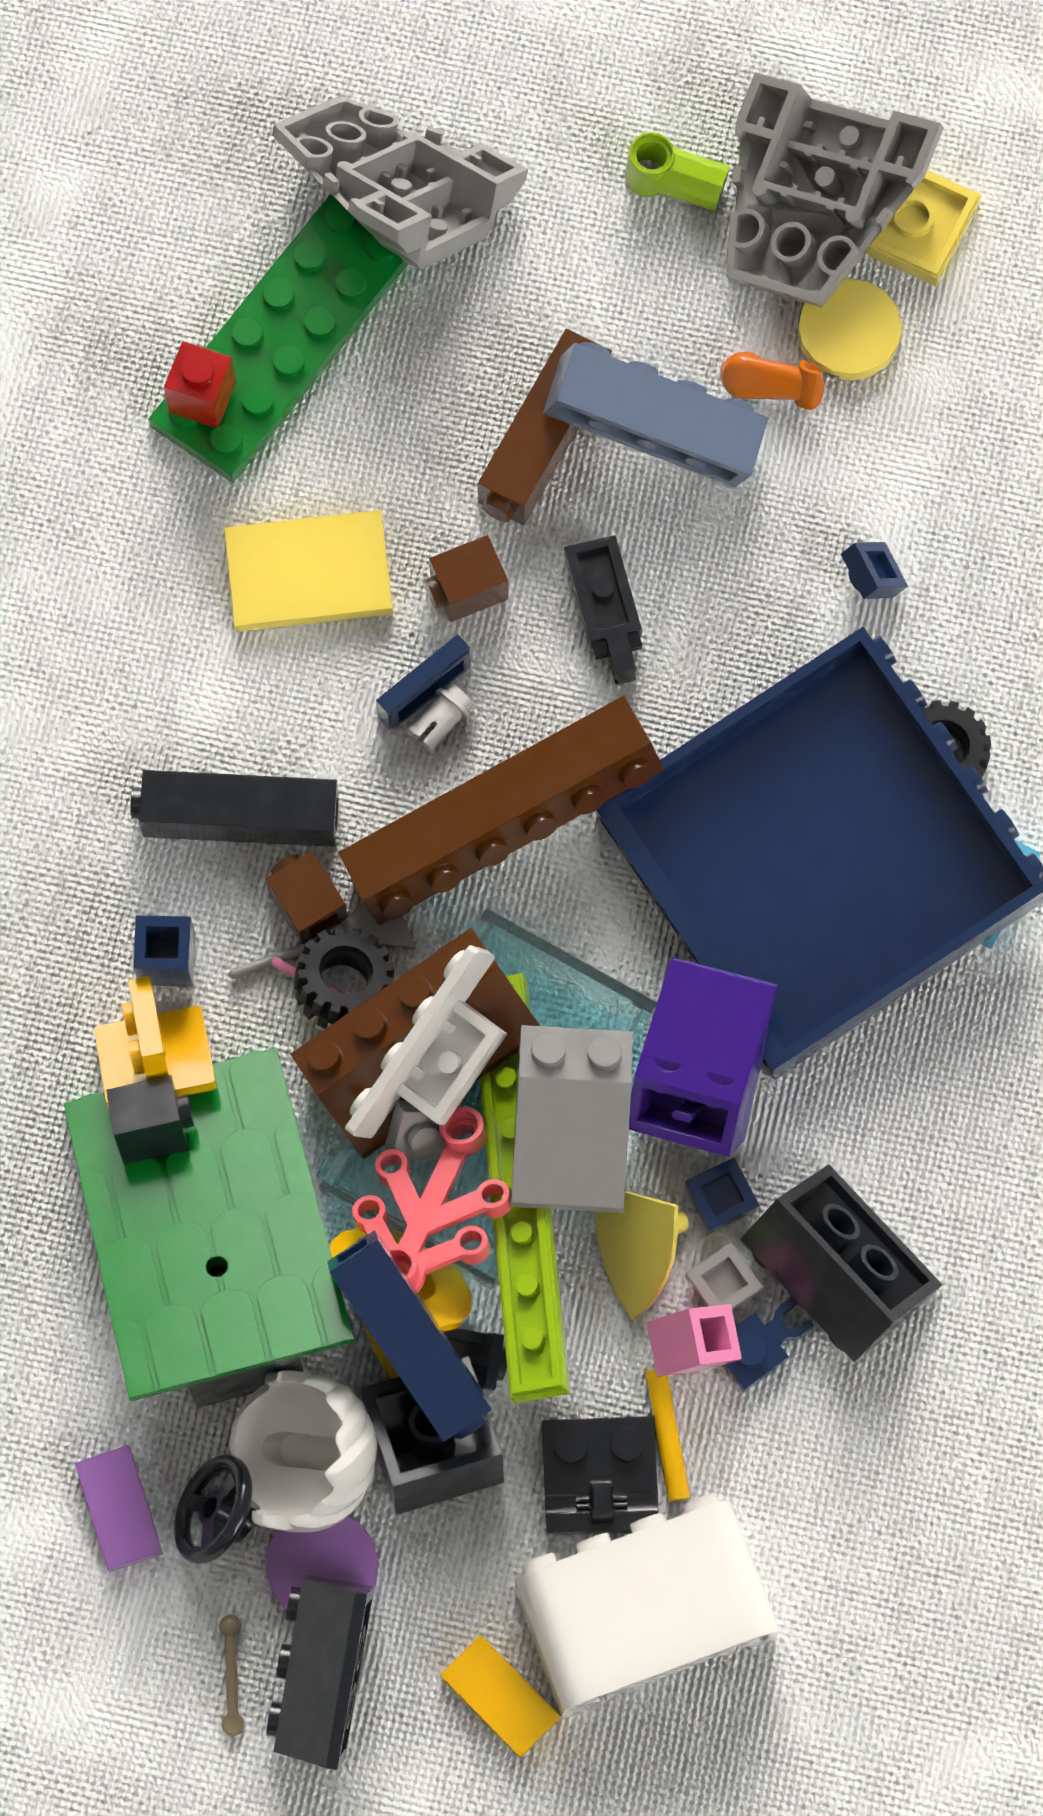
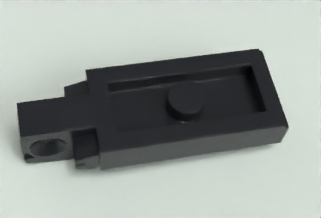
M613 535L564 547V556L589 647L593 649L595 659L599 660L608 657L615 685L636 681L635 672L637 669L632 651L642 649L640 638L642 637V628L616 536Z

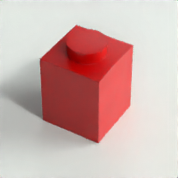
M182 341L164 385L169 413L218 428L236 385L232 357Z

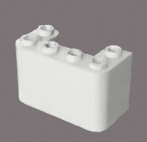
M716 1493L705 1495L684 1504L685 1511L681 1513V1516L665 1521L662 1513L654 1514L630 1524L632 1534L611 1541L608 1533L600 1534L576 1544L578 1554L557 1561L555 1554L549 1553L522 1564L523 1575L515 1579V1591L562 1719L588 1710L589 1705L601 1701L599 1698L601 1696H604L606 1701L615 1698L619 1693L718 1656L730 1655L735 1652L738 1645H740V1648L747 1647L749 1650L776 1639L780 1629L730 1500L719 1502Z

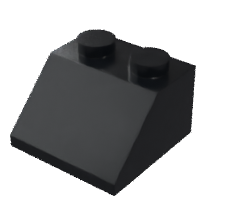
M469 1356L461 1358L477 1381ZM400 1376L361 1388L366 1413L369 1415L376 1432L377 1455L396 1515L504 1483L503 1455L489 1413L484 1415L486 1418L484 1425L471 1435L463 1439H458L454 1435L443 1442Z

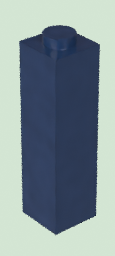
M376 1230L328 1260L330 1274L443 1442L454 1435L458 1439H463L482 1427L486 1422L484 1415L492 1410L488 1397Z

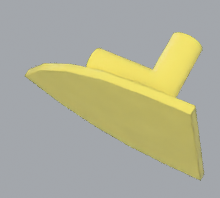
M625 1191L623 1213L595 1211L596 1231L603 1265L615 1295L631 1320H635L654 1304L666 1285L675 1260L677 1236L687 1231L689 1221L684 1212L678 1211L679 1205Z

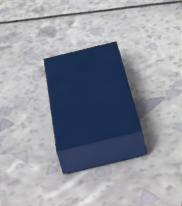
M457 634L376 699L377 717L389 731L391 729L394 730L434 698L439 687L445 689L450 683L470 669V647Z

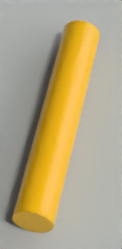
M656 1369L645 1372L654 1416L669 1503L689 1500L691 1495L668 1376L657 1377Z

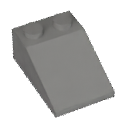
M521 1025L517 1063L511 1207L623 1213L632 1081L633 1032Z

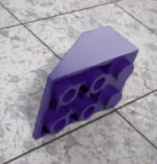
M672 957L633 1080L629 1130L730 1157L746 1138L778 984Z

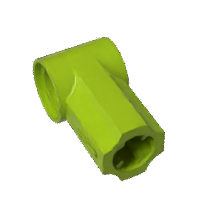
M648 132L636 137L630 145L625 180L628 187L640 196L652 197L661 193L716 211L730 166L674 148L667 137L660 133ZM652 160L658 163L660 168L646 169L639 162Z

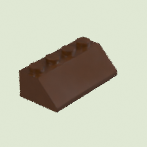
M472 927L290 1053L316 1095L363 1159L385 1145L395 1105L372 1138L353 1136L345 1130V1126L352 1117L350 1115V1108L359 1094L367 1088H372L383 1072L381 1063L387 1052L395 1044L403 1043L414 1026L412 1018L420 1004L428 997H434L446 980L443 976L444 970L450 960L458 952L465 951L470 945L487 950ZM495 960L465 1003L506 1032L507 1035L476 1081L518 1052L521 1025L540 1026ZM402 1097L399 1098V1100L406 1101Z

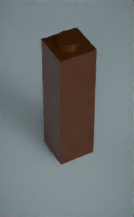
M567 328L477 483L478 503L482 505L483 510L488 515L501 522L513 520L523 526L525 525L579 430L578 427L543 414L560 356L574 343L590 342L598 344Z

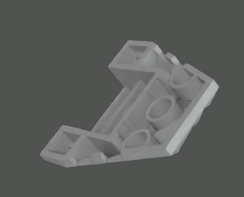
M755 72L736 119L735 136L740 140L738 166H733L732 183L737 187L735 212L730 213L726 277L737 283L822 308L905 200L925 177L944 129L942 124L893 110L890 120L821 102L812 99L800 84Z
M343 96L335 97L274 124L272 136L343 205L382 247L401 257L406 264L420 269H424L485 239L493 228L496 211L511 203L526 181L528 168L488 146L473 142L467 150L456 149L442 144L444 135L442 130L428 126L425 137H422L415 132L398 129V115Z

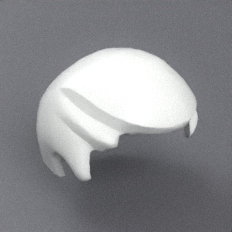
M275 1371L268 1373L265 1377V1384L246 1399L233 1421L230 1435V1451L232 1456L239 1458L246 1464L251 1475L252 1500L250 1506L256 1509V1511L252 1510V1521L259 1526L295 1533L316 1532L341 1522L361 1502L374 1475L377 1437L373 1423L366 1413L362 1401L353 1395L349 1387L321 1373Z

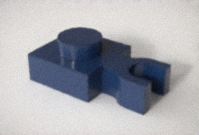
M789 1298L777 1308L773 1320L768 1324L764 1325L754 1312L736 1326L742 1359L722 1366L743 1393L788 1360L789 1356L780 1346L783 1342L796 1341L813 1329L814 1325L810 1320L797 1329H792L785 1325L783 1315L796 1306L792 1298Z

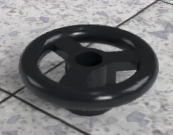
M220 1455L210 1459L194 1473L180 1497L174 1519V1540L181 1556L191 1563L204 1564L217 1559L233 1543L242 1541L254 1524L252 1521V1510L256 1511V1509L250 1506L252 1500V1479L246 1464L239 1458L232 1455ZM222 1472L231 1473L216 1492H210L206 1497L200 1495L215 1476ZM193 1512L199 1513V1520L203 1523L201 1547L196 1546L191 1538V1518Z

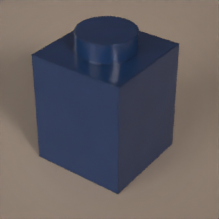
M136 915L133 970L136 978L150 975L152 986L193 987L196 933L191 917Z

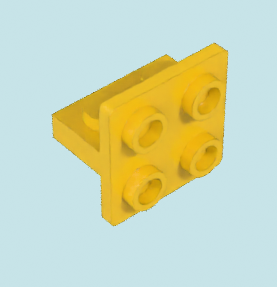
M150 975L129 979L132 1002L122 1004L124 1021L99 1025L94 1029L107 1108L109 1109L106 1089L172 1075L178 1096L214 1090L216 1088V1080L202 1008L194 1006L158 1014Z

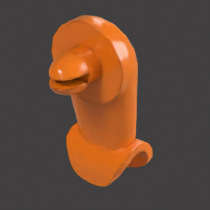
M738 352L729 356L723 362L720 369L721 383L725 390L737 398L794 400L797 406L807 410L815 409L823 398L824 380L818 365L805 360L800 361L799 367L762 359L755 353Z

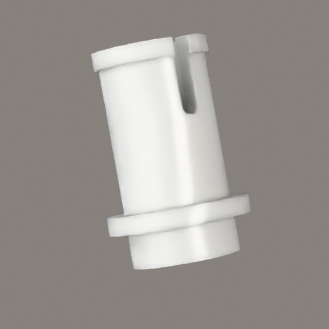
M452 683L446 689L441 687L437 689L436 694L438 697L407 729L408 733L417 741L430 726H434V729L421 743V746L431 753L435 751L436 746L462 718L468 720L471 717L469 710L474 705L473 701Z

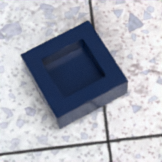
M886 542L854 543L840 554L849 570L848 576L851 584L860 592L863 599L894 598L908 587Z
M735 1157L685 1181L684 1186L709 1234L759 1210L760 1205Z

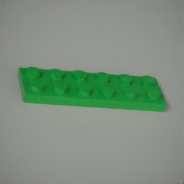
M330 194L206 347V349L232 357L236 385L219 427L215 428L169 413L166 397L148 418L150 427L219 475L234 483L408 264L398 255L382 247L343 205Z

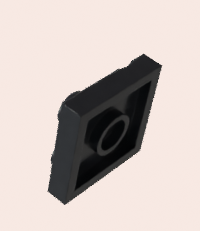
M654 1416L542 1420L546 1536L632 1533L630 1524L659 1513Z

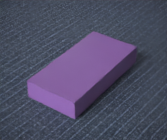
M126 1445L76 1462L75 1466L108 1571L113 1572L163 1555L164 1553L130 1446Z

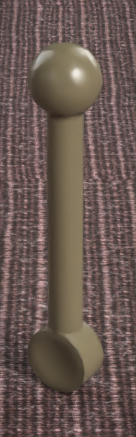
M226 1615L219 1623L220 1632L225 1636L227 1715L224 1716L221 1726L222 1730L229 1736H237L245 1728L244 1719L239 1715L236 1645V1635L241 1631L242 1625L239 1618L235 1615Z

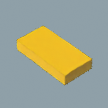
M481 1634L440 1675L451 1689L520 1759L561 1719V1716Z

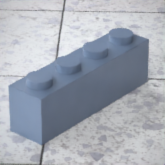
M574 343L560 356L543 411L544 415L732 487L738 486L752 475L769 417L754 412V407L751 404L733 398L722 400L707 394L704 386L693 381H673L658 375L659 371L654 366L644 362H624L610 356L608 349L595 343Z

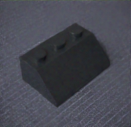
M830 1164L777 1198L740 1238V1241L751 1251L755 1261L761 1267L767 1269L790 1293L794 1303L805 1310L828 1334L833 1345L845 1352L854 1363L882 1342L943 1285Z
M307 1575L303 1578L301 1588L291 1587L286 1621L295 1622L292 1645L282 1643L276 1670V1678L285 1679L282 1702L272 1701L266 1729V1736L276 1737L273 1752L333 1770H338L345 1760L375 1586Z

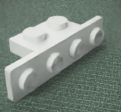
M470 945L465 951L458 952L450 960L443 974L446 980L434 997H428L417 1008L412 1018L413 1028L403 1043L395 1044L387 1052L381 1063L383 1072L373 1087L365 1089L353 1102L350 1108V1115L352 1117L345 1126V1130L353 1136L372 1138L400 1097L404 1098L436 1124L445 1125L507 1035L506 1032L465 1003L494 961L495 956L486 949Z

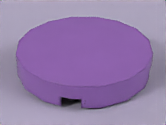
M347 1516L332 1527L316 1532L295 1533L278 1530L268 1547L265 1570L271 1592L285 1611H287L291 1587L301 1588L303 1578L307 1575L376 1586L379 1561L371 1536L359 1521Z

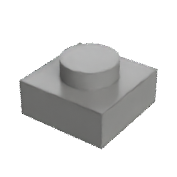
M396 1101L384 1147L385 1150H400L406 1155L407 1160H439L445 1148L439 1124H436L408 1101Z
M732 1242L685 1274V1278L706 1307L731 1304L732 1311H734L763 1290V1285Z

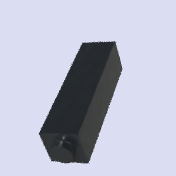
M143 770L141 787L132 788L130 815L131 819L139 820L143 837L336 847L339 810V789L336 779Z

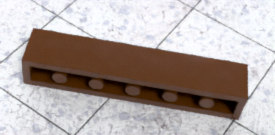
M623 695L338 853L362 901L377 924L381 925L390 919H397L406 915L414 906L438 893L452 890L461 880L481 869L501 863L509 854L533 841L547 838L556 828L576 817L596 811L604 802L627 789L642 786L653 775L664 770L649 737Z

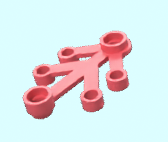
M457 1107L445 1125H439L445 1148L420 1199L410 1179L411 1169L407 1157L402 1151L397 1149L385 1150L376 1158L375 1170L378 1179L384 1186L390 1188L407 1225L398 1245L387 1227L388 1213L381 1198L374 1195L363 1196L354 1203L352 1208V1215L357 1228L367 1235L376 1230L402 1271L407 1273L406 1277L417 1293L423 1287L427 1274L459 1260L468 1265L480 1264L490 1254L487 1234L478 1226H466L457 1232L455 1239L423 1250L430 1235L482 1213L490 1218H499L507 1214L511 1209L509 1188L505 1182L499 1179L486 1180L476 1191L445 1203L466 1158L476 1154L486 1142L487 1132L483 1118L477 1110L471 1107ZM464 1133L473 1134L467 1139L457 1140ZM391 1164L401 1165V1168L394 1173L384 1172L386 1167ZM492 1194L503 1195L502 1199L496 1203L485 1202L487 1197ZM366 1211H379L378 1215L372 1219L361 1218ZM477 1240L481 1242L479 1247L474 1250L463 1249L464 1245L469 1241Z

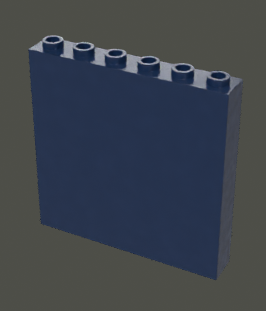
M861 627L660 759L664 770L653 775L642 786L629 788L607 800L595 811L597 818L695 963L778 984L762 1062L775 1080L1043 903V864L1034 853L1028 856L1023 854L1014 841L1019 836V833L1012 820L1003 809L997 812L992 810L983 795L988 793V789L981 776L971 765L963 769L952 753L958 747L947 728L941 722L934 726L922 710L927 706V703L918 687L911 679L905 682L901 681L891 667L897 661L887 643L881 636L872 640L864 627Z

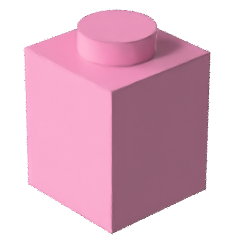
M731 1304L690 1308L646 1322L657 1377L700 1372L742 1359Z

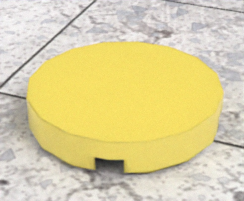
M846 278L822 308L808 303L803 305L797 335L802 353L809 362L818 365L820 372L825 374L826 371L831 375H837V379L853 381L869 378L887 367L898 349L902 323L898 307L884 290L868 281Z

